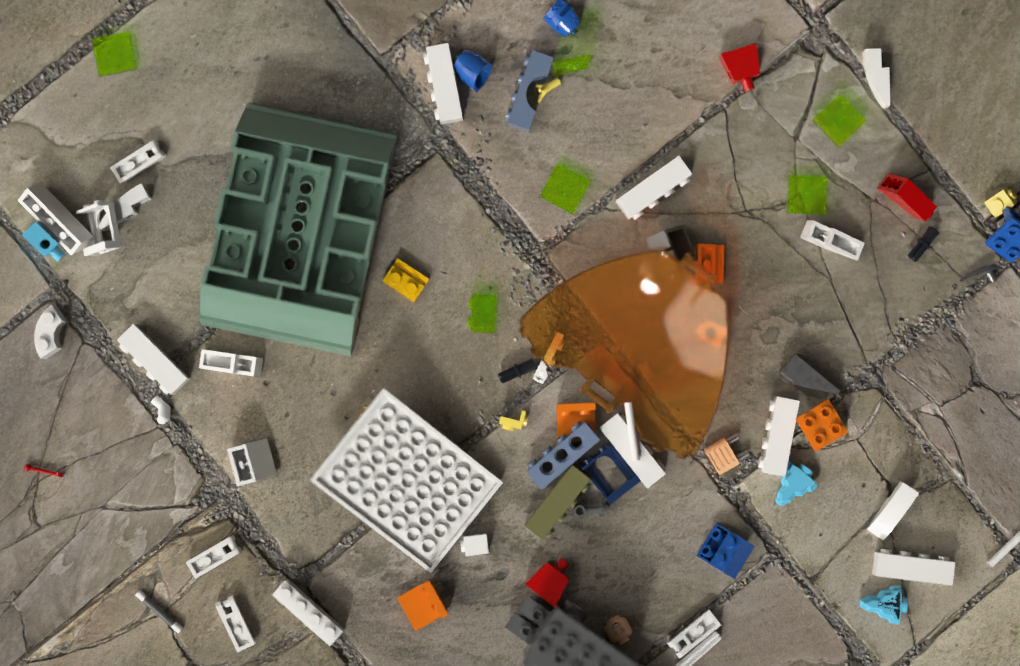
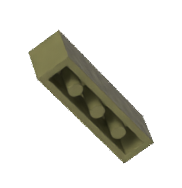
M571 465L524 526L543 540L545 537L549 539L555 531L553 529L554 525L557 522L561 523L567 516L565 511L568 507L573 508L579 499L576 497L579 493H585L591 484L588 483L590 478Z

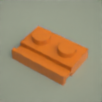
M696 244L698 260L695 261V282L724 283V245Z

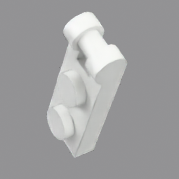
M156 139L110 167L120 184L125 183L166 157L165 152L161 151L158 147L159 143ZM152 150L153 153H154V156L149 157V155L147 154V152H149V151Z
M234 535L186 562L195 579L243 552L241 547L237 546ZM226 545H229L231 552L228 554L223 548Z
M234 595L227 597V600L223 602H216V609L237 653L256 644ZM231 606L233 612L227 614L225 609Z
M708 609L676 636L672 637L667 644L670 648L673 647L677 657L681 658L720 627L721 624ZM682 639L687 643L684 647L679 644V641Z

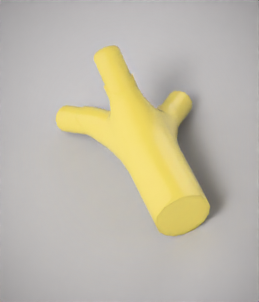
M558 78L546 84L535 85L536 88H539L538 91L541 92L537 100L538 103H541L542 98L550 90L561 85Z

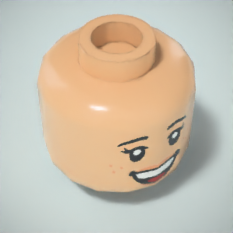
M617 615L606 621L607 625H605L604 631L611 643L618 642L619 645L630 641L629 636L633 631L625 617Z

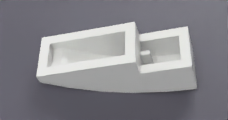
M881 48L865 49L862 55L866 78L878 103L883 109H887L890 106L889 67H882Z
M141 183L130 189L114 203L117 224L138 215L135 207L152 199L144 184ZM107 213L98 226L102 231L110 229Z
M814 220L806 221L800 238L857 261L865 244L858 239Z
M202 349L199 368L261 377L263 358Z
M899 482L867 530L884 540L904 516L919 492L905 483Z

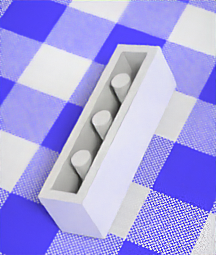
M444 43L426 47L427 53H423L425 65L429 64L430 67L427 77L428 82L433 83L434 90H430L432 102L436 101L437 109H434L435 119L440 120L441 125L463 121L449 44Z
M677 156L618 198L616 203L628 220L631 218L636 220L644 214L643 210L649 207L652 209L659 204L658 199L662 196L667 198L673 194L676 186L680 185L683 187L690 182L689 177H691L692 173L681 157Z
M41 182L28 187L18 199V202L70 255L83 250L94 237Z
M132 324L117 339L120 343L119 348L126 354L129 352L134 357L132 361L138 367L143 366L147 370L146 375L152 381L156 379L161 384L159 388L165 394L175 395L191 379L138 325Z
M775 396L774 400L770 401L769 411H771L770 419L767 418L765 430H768L767 437L763 438L761 447L764 449L763 457L760 456L758 461L760 472L785 477L800 401Z
M616 413L599 427L646 488H649L665 475L663 471L665 466L659 459L657 461L654 460L651 456L653 451L647 444L645 446L642 445L639 441L641 436L637 431L640 460L632 461L627 419L623 414L619 416Z
M881 549L880 552H874L872 575L953 585L955 562L949 561L950 557L938 556V559H932L929 554L919 553V557L911 556V552L900 551L899 554H892V550Z
M288 578L272 594L329 646L345 630Z

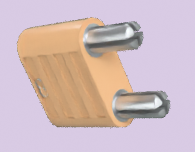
M737 433L727 439L722 438L704 449L719 475L739 465V461L749 456L747 450L735 456L729 445L739 439Z

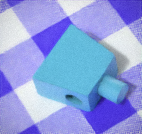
M35 221L22 234L44 257L51 255L58 262L65 256V253L58 247L60 243L38 221ZM45 240L50 242L48 248L44 245Z

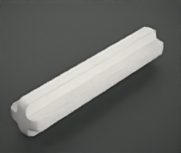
M717 631L712 632L675 666H692L722 639Z

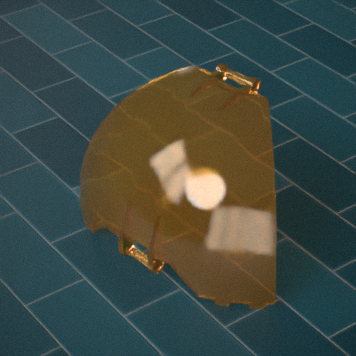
M664 250L632 254L599 264L571 277L539 299L520 318L519 323L521 327L519 332L522 338L527 337L532 345L531 353L535 359L540 357L547 367L576 369L587 379L579 389V392L585 393L602 406L607 414H610L617 404L625 408L624 403L632 402L635 425L641 436L640 439L652 444L651 449L662 452L664 449L677 453V458L686 459L688 456H696L709 432L718 408L728 357L729 323L727 300L712 287L718 278L715 274L711 275L694 262L687 253L680 262ZM687 265L707 282L704 284L683 267ZM593 381L614 396L610 403L589 388Z

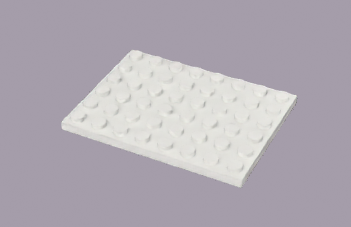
M384 388L310 478V481L430 573L503 483Z

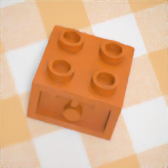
M829 399L822 400L818 403L819 405L796 418L798 425L814 451L822 449L848 433Z
M595 402L556 404L558 438L564 433L568 435L575 423L578 421L582 423L584 420L596 432ZM575 436L571 439V442H582V439Z
M431 579L397 598L415 631L449 614Z

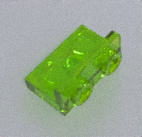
M473 294V298H469L468 309H472V317H468L467 328H471V333L494 334L496 295Z

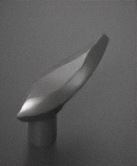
M994 266L976 269L961 278L960 282L980 278L984 275L992 282L996 280V276L992 271Z

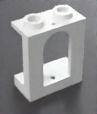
M96 200L93 202L94 204L83 205V209L76 211V214L87 213L90 232L94 236L92 238L93 245L83 249L84 256L102 255L122 247L113 202L105 203V200ZM103 209L108 215L112 241H103L102 230L98 227L100 224V212Z

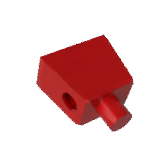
M756 43L722 53L719 59L731 83L737 84L741 82L744 92L755 89L752 79L760 75Z
M562 558L554 566L547 561L525 582V585L555 607L569 581V578L563 573L570 564Z

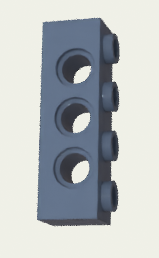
M585 420L582 423L580 421L575 423L568 435L565 433L556 440L557 444L553 448L549 446L541 453L543 456L538 461L535 458L527 465L526 473L541 490L600 440V437ZM575 436L582 439V443L578 446L571 443V439ZM559 449L567 451L568 454L565 458L557 456L556 453ZM544 462H551L553 468L549 471L542 468Z

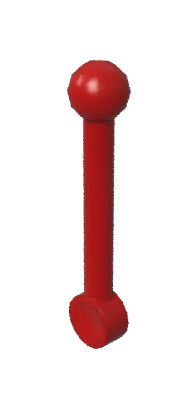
M30 464L24 466L25 471L32 470L57 477H63L64 473L32 467Z

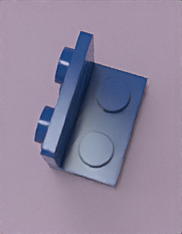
M1007 206L1002 211L1005 223L985 241V244L1013 263L1020 256V214Z

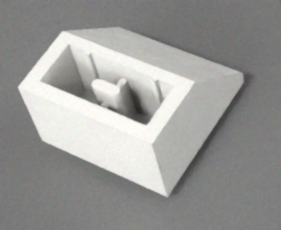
M267 438L227 449L237 487L277 475Z

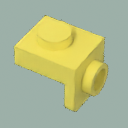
M1006 186L984 203L996 218L1003 213L1002 211L1007 206L1011 208L1018 201L1016 200V193L1012 189L1009 190Z
M522 410L520 421L501 416L499 424H502L503 429L511 431L514 428L522 429V426L527 425L529 415L525 414L526 410Z

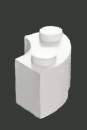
M54 305L49 306L42 313L35 327L34 342L40 359H47L62 349L59 342V334L67 320L59 308Z

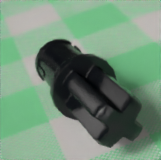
M929 226L924 235L917 239V244L908 254L909 259L917 262L926 249H930V244L940 233L935 228Z
M531 358L521 364H514V367L500 372L498 377L501 383H506L517 377L522 378V375L537 368Z

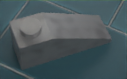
M796 354L792 355L778 372L782 375L780 378L788 385L792 383L793 385L831 394L840 393L839 389Z

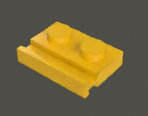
M397 258L382 281L415 302L430 279Z

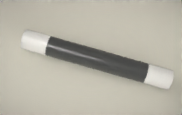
M142 590L136 593V597L177 633L183 629L177 621Z

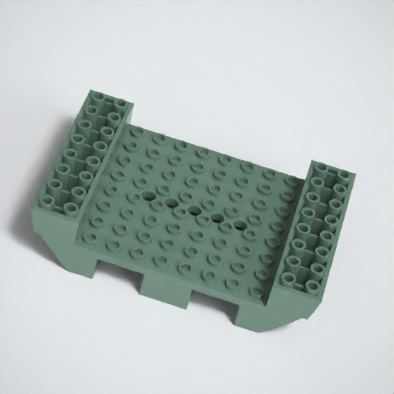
M253 102L247 103L234 132L231 146L234 156L227 188H222L214 223L217 233L210 265H205L201 282L199 317L201 325L351 357L359 323L358 313L389 170L392 171L399 133ZM303 184H310V193L303 194L301 186ZM301 202L307 204V210L304 213L297 211V205ZM296 221L303 223V229L299 232L293 230V224ZM292 240L299 242V247L295 251H291L288 247L289 242ZM287 259H293L295 262V266L291 270H287L284 266Z

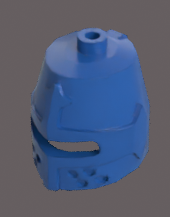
M557 0L543 18L554 31L563 37H567L570 34L574 36L578 32L576 28L581 23L574 7L567 0Z
M467 49L462 54L459 53L456 56L454 70L462 82L475 92H478L487 82L492 70V64L480 54Z

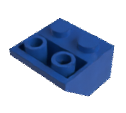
M716 523L696 556L735 579L755 546Z

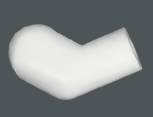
M155 396L151 403L158 408L157 421L160 424H166L171 417V408L159 396Z

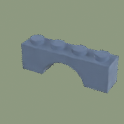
M533 50L531 55L527 54L524 66H527L525 73L521 72L518 83L521 84L519 91H514L512 97L514 105L512 109H508L505 118L508 120V126L530 132L536 111L528 104L526 94L534 82L548 79L554 57Z

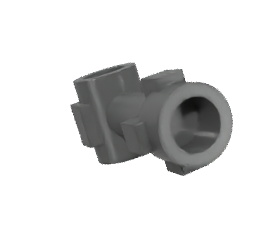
M599 502V506L586 507L579 503L572 509V514H575L577 518H582L585 514L599 513L600 517L609 514L608 503Z

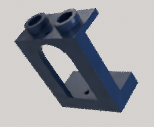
M606 443L597 450L599 452L598 455L594 458L592 455L582 462L584 465L581 468L611 505L641 480L628 466L613 444L608 446ZM601 456L609 457L627 479L613 492L595 469V461Z

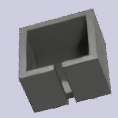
M684 224L646 238L649 250L652 252V255L655 254V265L660 274L678 269L698 260Z

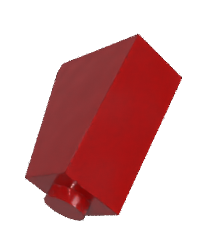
M888 173L877 187L879 191L915 219L926 222L937 208L908 178Z

